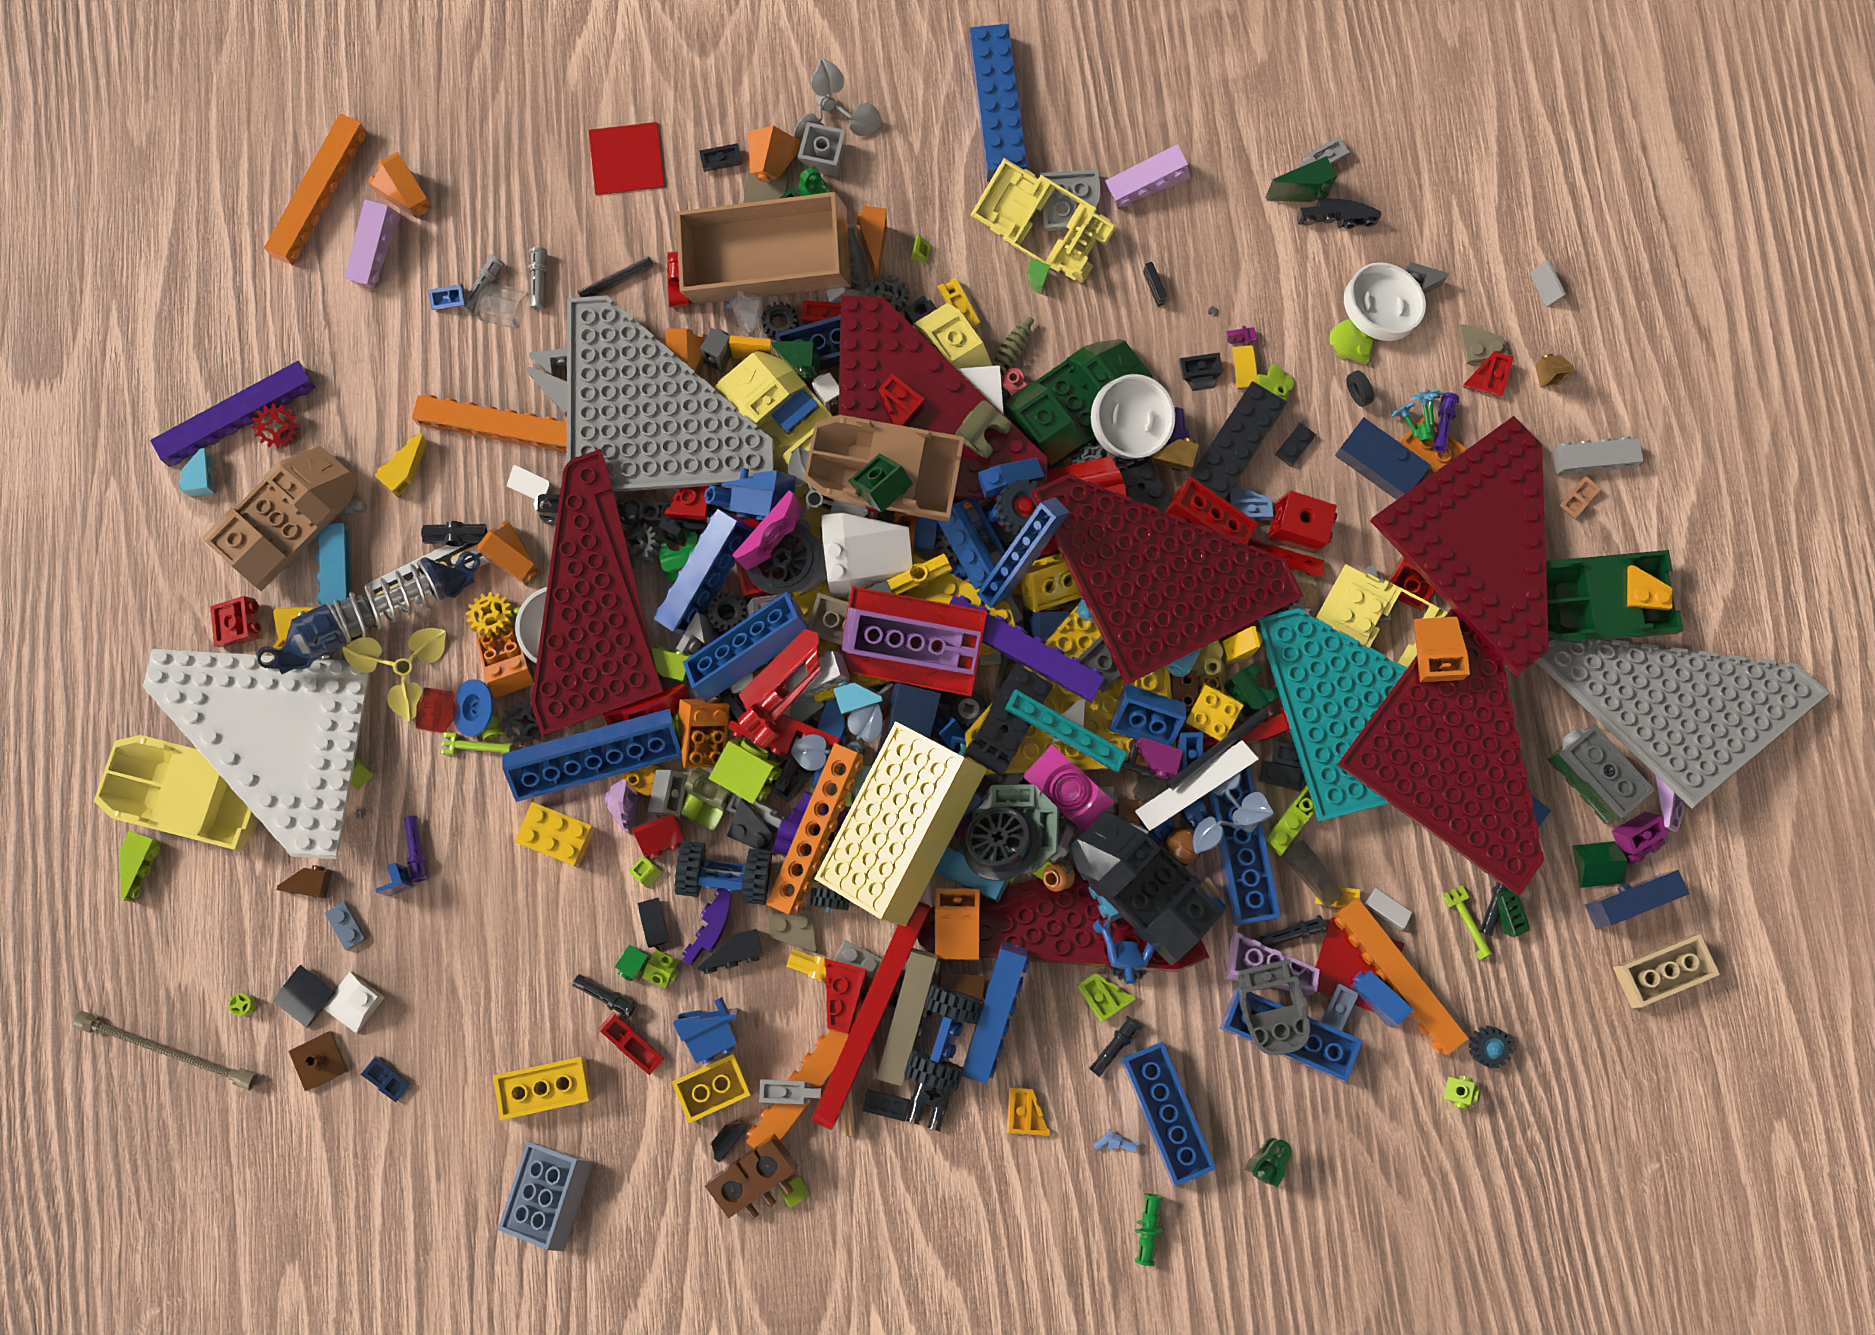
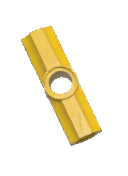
M942 554L923 564H914L910 570L887 580L893 594L903 595L915 588L927 586L930 581L951 572L952 568L945 554ZM917 573L925 574L921 579L914 578Z
M792 949L786 967L805 973L808 977L825 983L826 967L824 958L819 956L813 957Z

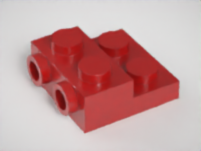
M241 596L210 606L214 647L221 648L234 643L244 644L260 639L259 633L262 631V626L257 619L260 606L255 598Z

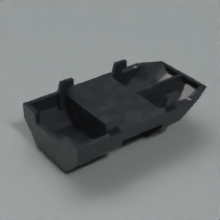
M1105 810L1069 847L1077 870L1091 884L1089 887L1098 896L1102 895L1125 918L1141 940H1146L1170 965H1173L1201 940L1224 913L1226 905L1196 875L1193 876L1146 826Z

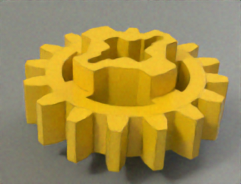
M489 592L487 597L482 593L481 599L474 598L475 604L468 605L471 611L466 612L469 618L467 623L480 636L485 633L487 637H490L493 632L498 636V630L506 631L505 624L511 625L508 618L513 617L511 612L513 608L506 597L502 598L500 593H497L495 597L492 592Z

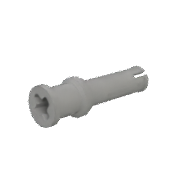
M533 247L529 249V254L531 255L529 270L532 276L530 308L542 310L544 307V274L547 271V266L545 265L547 250L541 247Z
M489 254V260L485 266L480 268L478 273L480 276L465 297L467 305L460 306L468 313L472 312V309L489 283L495 281V276L499 269L505 265L502 260L492 254Z

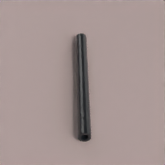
M1264 708L1259 710L1167 781L1169 788L1175 790L1269 717L1267 710Z

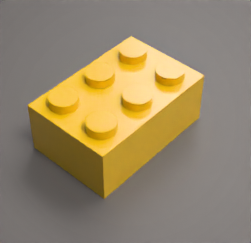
M531 802L514 842L579 868L596 828Z
M731 1054L672 1081L688 1123L695 1122L753 1095L736 1054Z

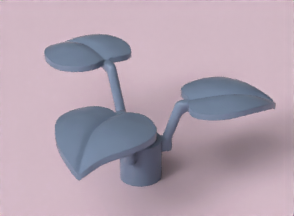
M878 703L855 709L850 714L848 728L851 733L858 736L856 738L857 741L849 743L846 748L864 755L866 747L862 743L861 738L865 742H873L879 737L882 731L883 717ZM812 734L799 739L793 745L791 754L803 768L818 770L825 765L827 760L826 754H830L831 750H826L827 742L824 737ZM864 766L860 771L856 772L854 777L855 784L850 791L855 797H857L872 766Z
M1238 772L1212 790L1216 795H1222L1226 792L1227 796L1238 808L1233 814L1234 822L1222 820L1217 822L1214 817H1208L1201 821L1193 835V848L1196 854L1209 851L1222 841L1224 835L1222 825L1231 826L1235 829L1240 827L1246 832H1252L1259 822L1275 815L1267 798L1260 792H1253L1246 796L1242 802V807L1232 796L1230 790L1236 789L1239 786L1241 772Z

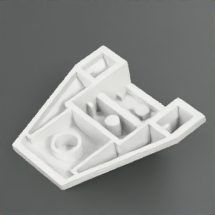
M847 513L821 515L826 571L831 597H847L850 595L851 586L867 589L872 584L879 581L885 582L910 570L911 566H913L909 527Z

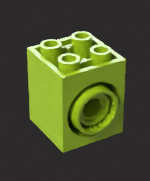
M738 737L728 741L709 779L754 804L769 796L772 789L770 785L774 779H778L782 771L780 766L783 762L769 755L768 751Z

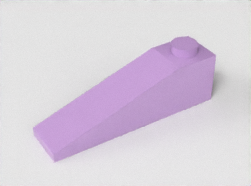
M1655 775L1664 825L1669 830L1678 832L1685 811L1683 800Z
M621 780L611 786L610 792L607 791L605 804H608V810L623 831L628 835H632L639 793L627 780Z

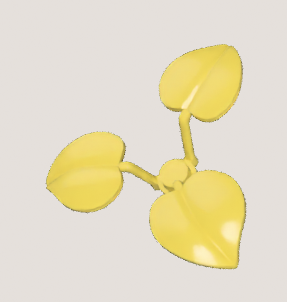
M425 628L416 631L408 640V647L414 653L409 659L401 658L395 662L380 659L379 657L382 653L381 646L375 639L369 637L358 638L342 647L347 662L359 672H373L376 669L377 662L393 666L394 672L402 677V686L396 685L390 689L387 694V702L395 713L407 721H411L419 713L424 699L423 690L419 684L413 682L406 685V675L412 670L411 662L416 656L424 663L437 661L444 652L446 631L438 628Z

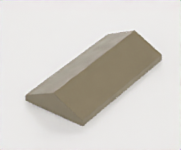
M818 593L808 622L810 630L818 632L821 639L841 645L848 602Z

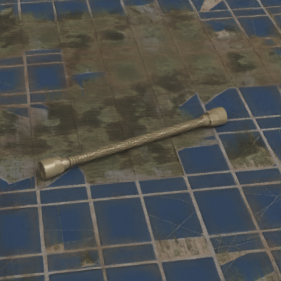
M80 1011L74 1018V1028L88 1033L100 1031L207 1071L215 1072L216 1074L228 1077L229 1080L233 1081V1085L250 1091L257 1081V1073L243 1068L231 1070L202 1058L194 1057L163 1044L103 1024L96 1015Z

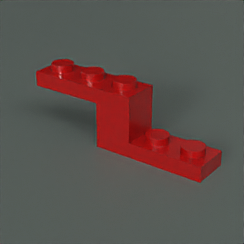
M782 714L776 723L781 730V735L769 746L772 747L771 751L778 755L790 754L799 731L802 732L800 735L802 737L812 734L824 737L827 742L826 747L832 749L834 743L840 745L842 739ZM731 720L728 729L733 730L732 735L742 739L747 736L752 739L751 743L760 746L754 740L752 733L747 732L739 722Z

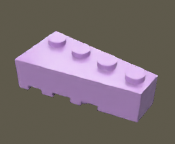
M1235 932L1231 936L1225 979L1238 981V970L1290 959L1292 963L1289 966L1293 975L1299 979L1302 993L1312 995L1317 991L1319 969L1295 958H1290L1278 950L1268 948L1254 939L1251 940L1244 937L1243 934ZM1288 983L1270 987L1290 991Z

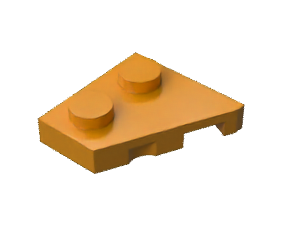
M1631 565L1627 567V607L1672 609V587L1636 566Z
M1009 1087L1007 1133L1050 1136L1049 1128L1045 1124L1043 1113L1037 1104V1098L1033 1089Z

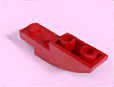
M682 684L663 689L664 693L611 711L603 716L607 725L667 709H670L671 714L679 711L680 699H691L686 685Z
M1284 708L1281 709V714L1278 716L1270 715L1264 720V724L1261 722L1233 745L1240 741H1243L1245 744L1266 741L1289 730L1290 727L1287 723ZM1233 727L1232 729H1230L1228 734L1234 731L1235 728Z

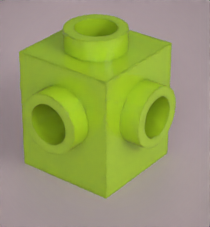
M656 950L647 962L642 978L666 989L669 983H674L680 971L677 970L679 960Z
M1460 1076L1459 1079L1448 1077L1444 1099L1454 1102L1455 1107L1467 1110L1468 1106L1474 1107L1475 1102H1479L1481 1090L1478 1089L1476 1083H1473L1472 1078Z

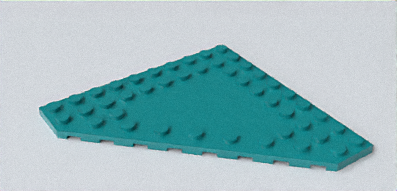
M1299 608L1258 619L1259 630L1318 822L1390 804L1338 767L1337 763L1407 667L1398 662H1393L1380 652L1362 645L1358 640L1345 633L1342 634L1333 629L1329 624L1318 618L1311 617ZM1521 750L1522 760H1524L1525 768H1526L1527 765H1526V762H1525V759H1524V756H1523V753H1522V750Z

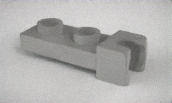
M1066 816L1059 818L1058 853L1050 859L1053 862L1058 857H1064L1068 853V845L1075 837L1073 832L1079 828Z

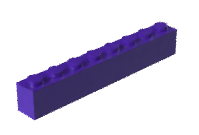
M298 360L154 437L150 441L160 460L168 467L181 463L186 457L195 455L199 449L214 445L225 436L235 434L238 429L255 423L252 419L259 418L257 411L259 410L263 413V406L266 405L268 409H271L272 404H275L276 408H279L281 405H289L299 396L309 394L316 386L305 367Z
M954 595L949 604L987 611L982 643L1086 701L1093 702L1105 680L1101 671L1094 667L1089 669L1083 666L1084 662L1076 657L1070 659L1064 655L1065 652L1055 646L1053 649L1045 645L1046 641L1037 636L1034 638L1027 635V631L1019 626L1015 628L1008 624L1009 621L999 615L997 618L990 615V611L981 605L979 607L972 605V601L963 595H960V597Z

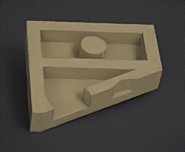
M1466 325L1458 327L1466 364L1486 361L1493 352L1508 355L1503 336Z
M811 910L800 911L796 915L785 913L768 916L771 938L811 952H817Z

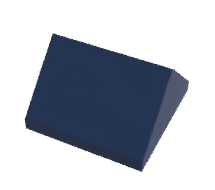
M1051 609L1038 612L1024 610V629L1030 637L1034 638L1037 636L1047 641L1070 614L1067 611Z

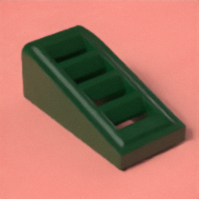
M1509 889L1497 893L1496 897L1503 933L1511 937H1517L1529 932V922L1520 897ZM1509 898L1512 899L1511 901H1509V902H1507V903L1505 902V900H1507V899H1509Z

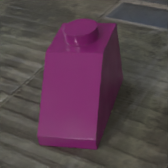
M1144 737L1137 740L1136 746L1139 747L1148 768L1156 773L1157 777L1169 779V777L1177 774L1183 750Z

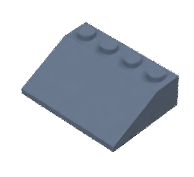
M527 1141L498 1230L543 1249L564 1252L593 1162Z

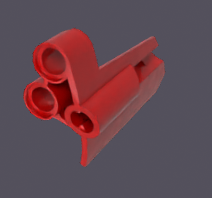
M1111 456L1047 470V483L1070 473L1081 480L1093 482L1105 487L1106 490L1114 493L1118 492L1129 497L1127 484H1124L1122 475Z
M804 629L739 693L746 711L738 718V722L747 732L752 733L754 740L764 749L781 735V730L776 721L821 672V663L818 658V648L820 647L818 632ZM806 661L808 675L789 692L786 680Z

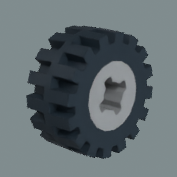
M976 691L972 692V696L957 694L952 705H950V716L957 721L962 729H969L987 709V703L984 697Z

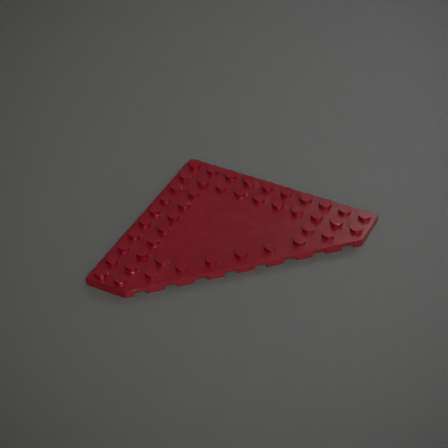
M841 296L838 415L894 424L879 393V388L891 374L895 375L925 399V402L904 425L906 427L955 435L967 415L981 401H987L1002 414L883 297ZM1013 424L1006 434L1000 433L993 428H987L984 431V438L992 447L993 453L989 458H983L963 444L954 498L985 499L978 482L979 472L997 465L1037 458L1044 474V478L1036 480L1038 482L1036 487L1039 488L1041 485L1047 484V457ZM998 495L986 499H996Z
M1513 416L1373 516L1370 522L1517 677L1549 651L1542 444Z
M1070 473L1031 491L1037 506L1043 501L1056 498L1070 512L1052 537L1125 685L1304 597L1285 558L1273 556L1255 546L1240 543L1237 539L1227 535H1220L1213 532L1212 529L1199 524H1192L1174 514L1159 511L1156 507L1146 503H1139L1132 500L1131 497L1118 492H1111L1103 486L1090 481L1086 482Z
M1450 608L1445 617L1458 618L1468 653L1470 675L1464 680L1420 682L1418 658L1416 655L1337 763V766L1519 896L1545 859L1540 847V835L1537 821L1534 818V806L1531 792L1528 789L1526 779L1528 777L1524 760H1522L1521 743L1518 731H1516L1515 714L1509 697L1506 671L1504 672L1502 661L1461 617Z

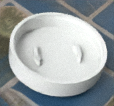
M1371 263L1362 267L1347 284L1344 292L1345 309L1353 324L1366 335L1378 340L1396 341L1408 336L1421 322L1425 314V296L1418 282L1402 268L1389 263Z
M1131 374L1109 382L1099 391L1091 409V424L1098 442L1109 453L1123 459H1139L1154 454L1167 443L1175 424V410L1168 392L1161 384L1150 377Z

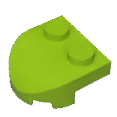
M1351 319L1344 320L1334 326L1330 332L1329 341L1330 345H1333L1337 352L1335 355L1341 360L1349 358L1363 365L1369 363L1373 338L1358 329Z

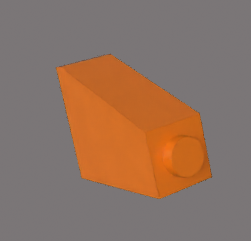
M774 125L749 131L750 173L758 177V180L762 182L778 179L799 152L802 141Z
M398 151L379 162L377 165L378 172L376 175H371L368 180L376 194L413 217L423 215L432 208Z
M687 328L666 329L667 348L693 369L697 375L699 374L704 364L700 347L707 335L701 334V337L693 334V330Z
M506 520L501 523L500 529L493 528L489 530L476 548L485 559L526 586L528 582H532L535 579L538 568L510 522Z

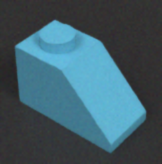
M205 448L199 449L181 470L179 487L189 497L215 494L212 454Z
M849 680L838 683V688L834 689L841 714L883 702L880 695L856 683L850 684Z

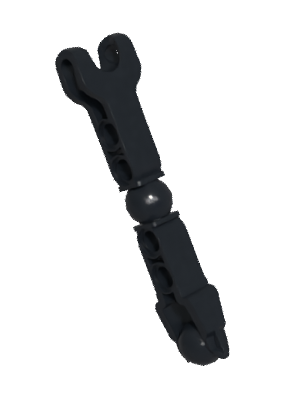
M540 494L535 498L534 507L543 523L556 525L560 495ZM626 500L620 504L619 501H616L621 523L624 525L633 526L640 522L642 525L646 523L650 526H659L662 519L667 522L673 520L680 524V528H684L685 532L695 531L696 534H702L706 530L711 516L717 509L725 512L723 507L709 504L707 520H701L702 524L689 523V519L668 518L665 516L664 513L667 507L669 508L672 503L647 502L643 504V502H640L639 504L633 500ZM542 501H548V502H550V503L543 504V505L540 507V503H541ZM653 510L656 512L653 517L646 516L648 511Z

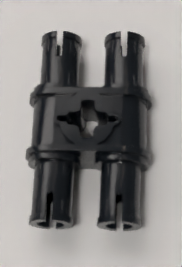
M917 1081L913 1095L910 1096L912 1104L906 1121L912 1123L914 1114H916L914 1124L920 1125L924 1107L929 1104L932 1105L933 1111L927 1128L933 1129L935 1121H937L935 1130L941 1132L945 1114L950 1111L949 1107L954 1092L937 1089V1093L943 1097H935L934 1100H930V1095L924 1092V1090H932L933 1087Z

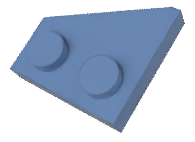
M1234 485L1229 493L1230 504L1255 521L1273 519L1272 498L1259 495L1248 488L1247 491Z

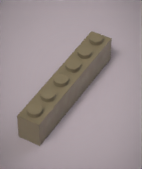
M913 948L911 951L876 1079L902 1086L903 1080L909 1079L904 1075L910 1052H916L917 1046L913 1044L915 1037L920 1038L923 1025H920L919 1022L921 1016L926 1017L928 1010L925 1008L926 997L929 995L931 985H935V983L931 982L933 974H938L941 963L937 961V954Z

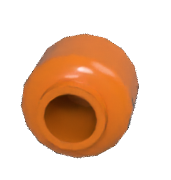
M1057 862L1050 864L1043 871V882L1051 891L1057 892L1068 889L1074 883V870L1068 863Z

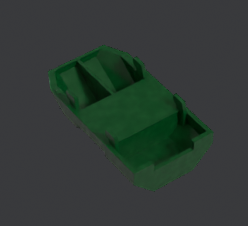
M1117 339L1095 342L1082 347L1036 381H1032L1004 400L1003 412L1012 423H1016L1023 434L1047 457V469L1051 470L1096 438L1091 424V409L1097 394L1106 384L1131 374L1144 375L1152 379L1153 377L1126 341Z
M1669 550L1546 561L1548 637L1560 642L1583 643L1607 639L1671 635L1684 631L1680 610L1676 611L1673 592L1672 609L1670 610L1627 607V567L1631 565L1636 566L1671 587L1669 572L1673 569Z

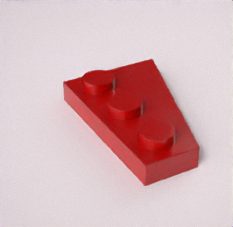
M824 958L826 967L827 1028L850 1034L867 969Z

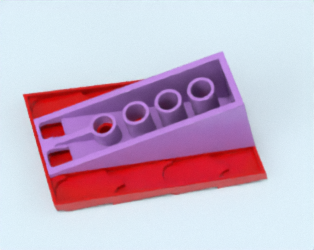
M851 586L839 654L843 655L849 673L972 696L987 611Z

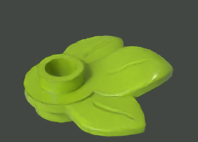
M1275 364L1270 366L1268 375L1259 374L1256 376L1260 386L1284 400L1289 397V391L1294 387L1292 376L1284 375L1283 370Z

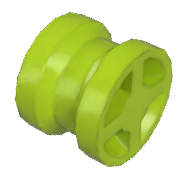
M499 717L491 718L488 727L482 734L484 740L495 739L504 734L503 729L499 725L501 722Z
M239 993L232 996L229 1001L230 1012L238 1016L252 1014L257 1006L256 999L250 994Z

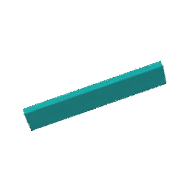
M1018 690L1013 691L1005 707V710L1116 773L1119 772L1128 752Z

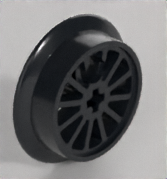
M797 523L794 530L785 534L782 538V548H778L777 545L775 546L776 551L774 553L771 552L773 559H767L759 565L746 570L751 581L759 589L775 595H782L786 591L789 594L794 593L805 587L816 574L820 562L818 542L805 526ZM787 538H793L794 540L789 549H787ZM798 542H802L803 546L794 551ZM807 551L806 557H797ZM786 556L788 559L784 560L783 563H781L780 560L785 559ZM806 562V565L804 567L795 564ZM762 565H772L765 571H762ZM796 568L802 572L796 576L792 569ZM785 571L782 578L776 579L775 574L777 572Z
M1008 807L989 808L978 814L968 827L963 841L965 861L976 875L992 881L1012 879L1025 872L1035 861L1040 849V832L1035 821L1021 810ZM998 821V827L996 828L994 823ZM991 824L992 830L986 827ZM985 832L988 835H980V833ZM1013 843H1020L1018 847H1012V849H1010V846ZM986 849L981 856L978 855V852ZM993 852L992 861H988L987 858ZM999 854H1003L1005 859L998 861Z

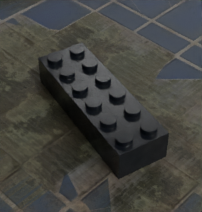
M1252 381L1190 476L1226 500L1230 491L1283 412L1287 401Z

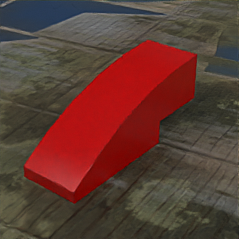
M614 1011L598 1028L606 1038L649 1076L664 1060V1057Z

